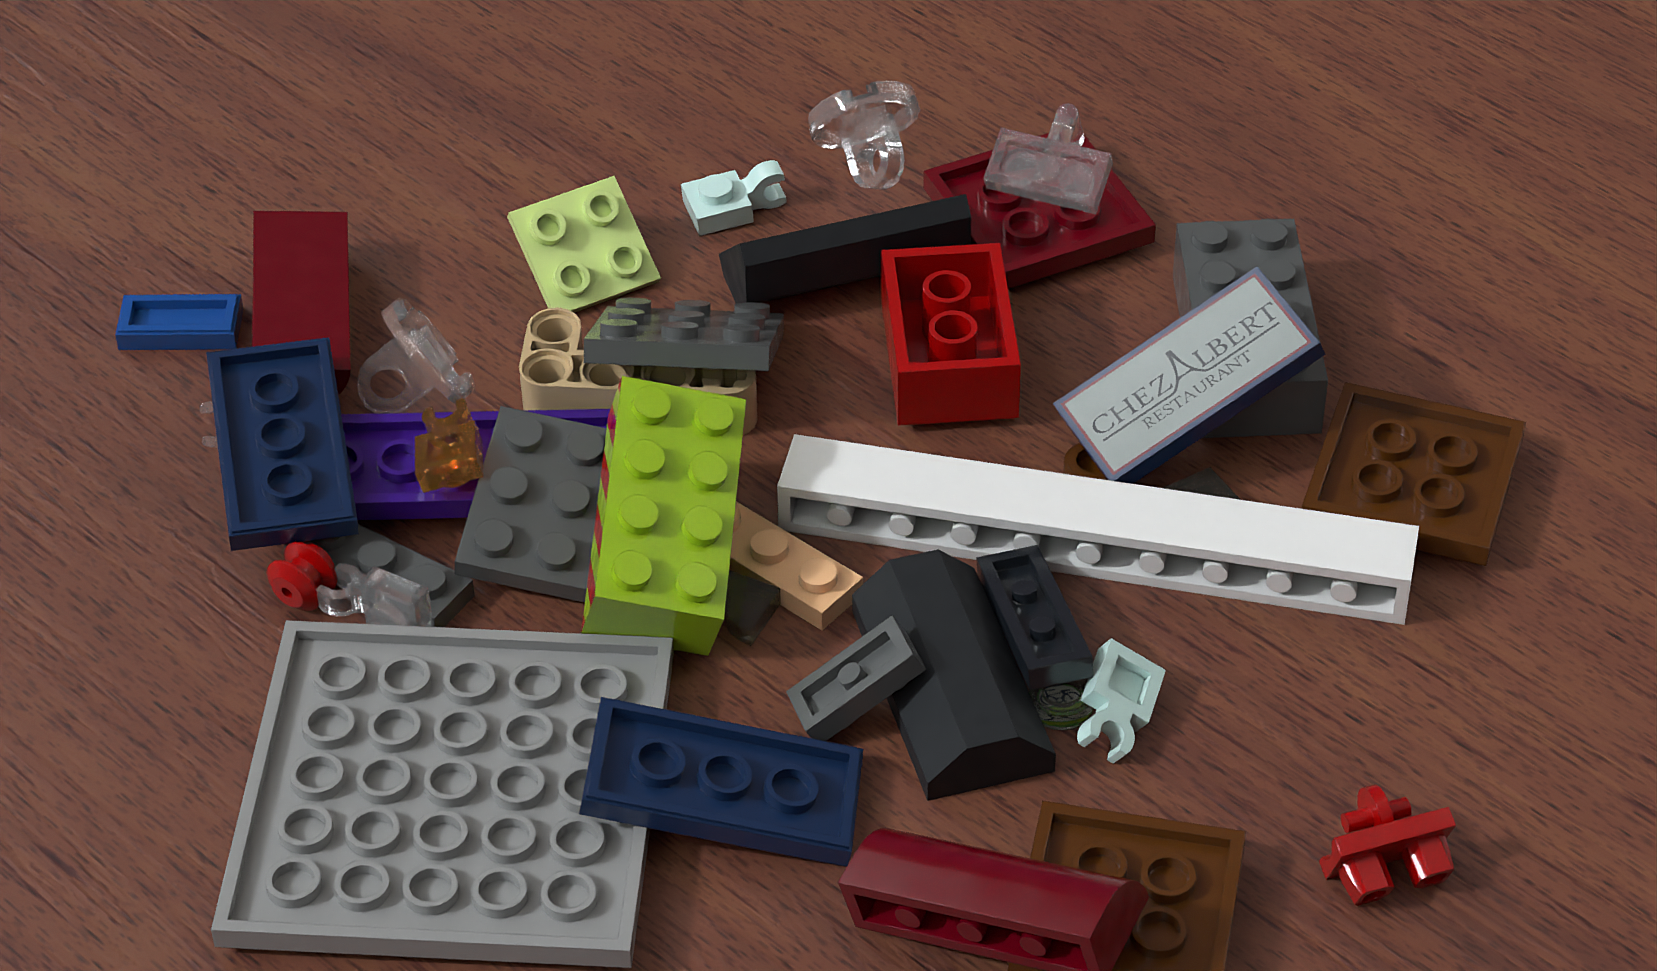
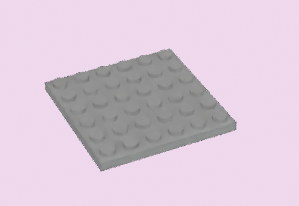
M286 620L211 927L214 946L221 948L632 968L650 828L580 815L579 810L601 697L667 710L674 659L673 638Z

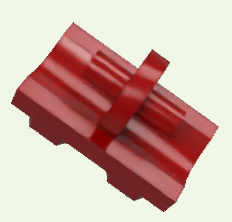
M1376 784L1359 789L1357 795L1358 809L1341 814V824L1347 834L1334 837L1331 842V854L1323 856L1319 860L1326 880L1340 876L1342 884L1354 905H1363L1388 896L1394 889L1386 863L1403 859L1414 888L1421 889L1446 881L1454 871L1450 848L1446 839L1455 828L1456 823L1449 807L1410 817L1412 810L1410 802L1406 797L1388 801L1386 794L1380 786Z

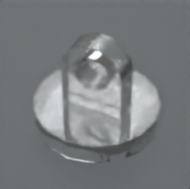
M876 81L866 85L868 93L853 97L851 89L847 91L845 89L822 100L811 110L808 116L809 132L812 141L820 147L844 149L850 173L860 187L879 190L892 188L902 175L905 161L899 132L915 122L921 112L919 101L912 86L898 81ZM878 149L880 153V166L877 172H875L873 159Z
M398 298L381 312L394 338L365 361L357 377L358 396L364 406L376 414L401 413L435 387L456 405L476 390V384L470 372L467 371L459 377L452 367L459 361L455 356L457 353L423 312L417 311L414 307L409 310L408 306H410V303L406 298ZM386 369L397 371L405 380L404 390L394 398L379 397L370 387L371 378L377 372Z

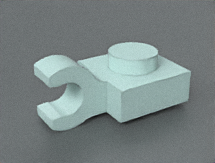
M775 160L765 161L756 165L749 172L748 176L742 180L739 179L736 170L681 184L683 202L699 236L754 222L753 210L761 208L772 209L787 202L780 184H772L785 180L784 173L778 161Z

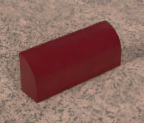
M253 211L252 347L329 337L339 396L349 381L351 370L348 212Z
M890 828L877 829L863 840L838 881L855 927L1045 971H1112L1149 899L1146 888L1135 880Z

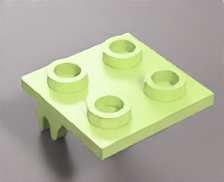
M615 176L508 213L507 218L548 308H563L575 313L658 283L661 279Z

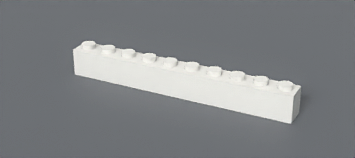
M797 434L793 436L777 485L778 526L788 532L920 552L939 549L953 557L976 560V557L1038 545L1052 572L1405 625L1419 526Z

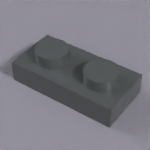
M890 616L791 687L786 693L805 732L812 739L827 741L895 691L903 688L909 681L925 671L926 668L906 630L893 616Z

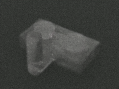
M1064 103L1056 111L1047 138L1001 128L983 179L988 189L1096 214L1113 165L1111 153L1082 147L1085 138L1078 109L1073 104Z

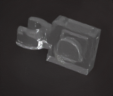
M340 563L336 566L335 572L337 584L342 590H332L323 585L316 589L319 608L331 616L342 617L353 613H364L366 624L432 627L430 618L432 611L428 587L375 566L365 575L353 565Z

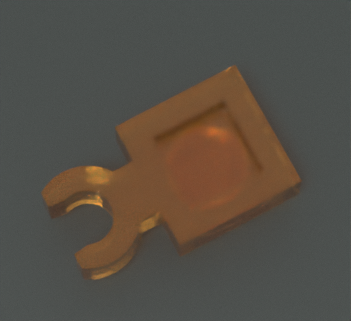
M463 398L456 400V410L445 418H437L433 407L425 408L422 413V420L428 433L415 436V475L423 493L443 487H458L469 480L484 477L482 438L468 405Z

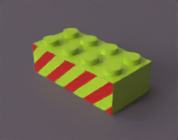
M621 377L608 415L581 633L673 638L674 650L709 655L725 615L746 399L632 377Z

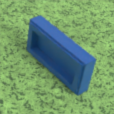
M241 294L124 295L115 334L118 350L237 349L244 310Z

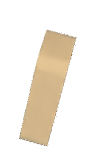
M547 308L533 315L527 324L519 364L523 410L611 409L621 377L626 376L746 399L743 435L748 434L755 428L758 420L755 370L583 363L584 350L581 320L574 312L563 308Z

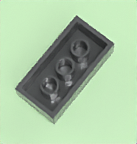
M1267 218L1244 221L1177 223L1173 281L1180 318L1255 267H1258L1320 342L1294 219ZM1321 357L1202 438L1322 434L1328 386L1324 358Z

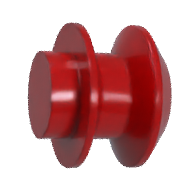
M292 542L284 549V560H275L268 565L266 571L267 578L273 592L283 603L302 611H313L321 602L320 593H329L337 586L338 579L334 569L335 565L330 555L321 547L315 544Z

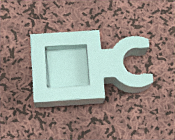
M1112 638L1099 647L1093 662V677L1088 678L1081 698L1082 702L1096 709V713L1080 726L1077 735L1078 744L1086 747L1098 738L1100 732H1103L1108 736L1111 743V749L1107 757L1109 762L1114 764L1129 753L1135 741L1134 732H1137L1150 721L1166 670Z

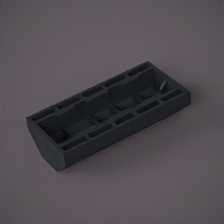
M963 194L740 243L719 253L723 276L735 303H762L881 276V250L971 245V213L967 195Z
M939 549L888 560L852 594V613L861 635L864 636L887 618L893 616L906 630L926 668L925 671L909 681L903 688L888 696L887 701L927 801L1055 772L1056 753L974 567Z

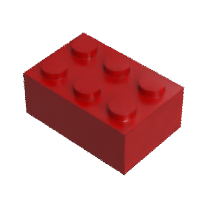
M1000 243L881 250V304L898 426L1019 418L1021 362Z

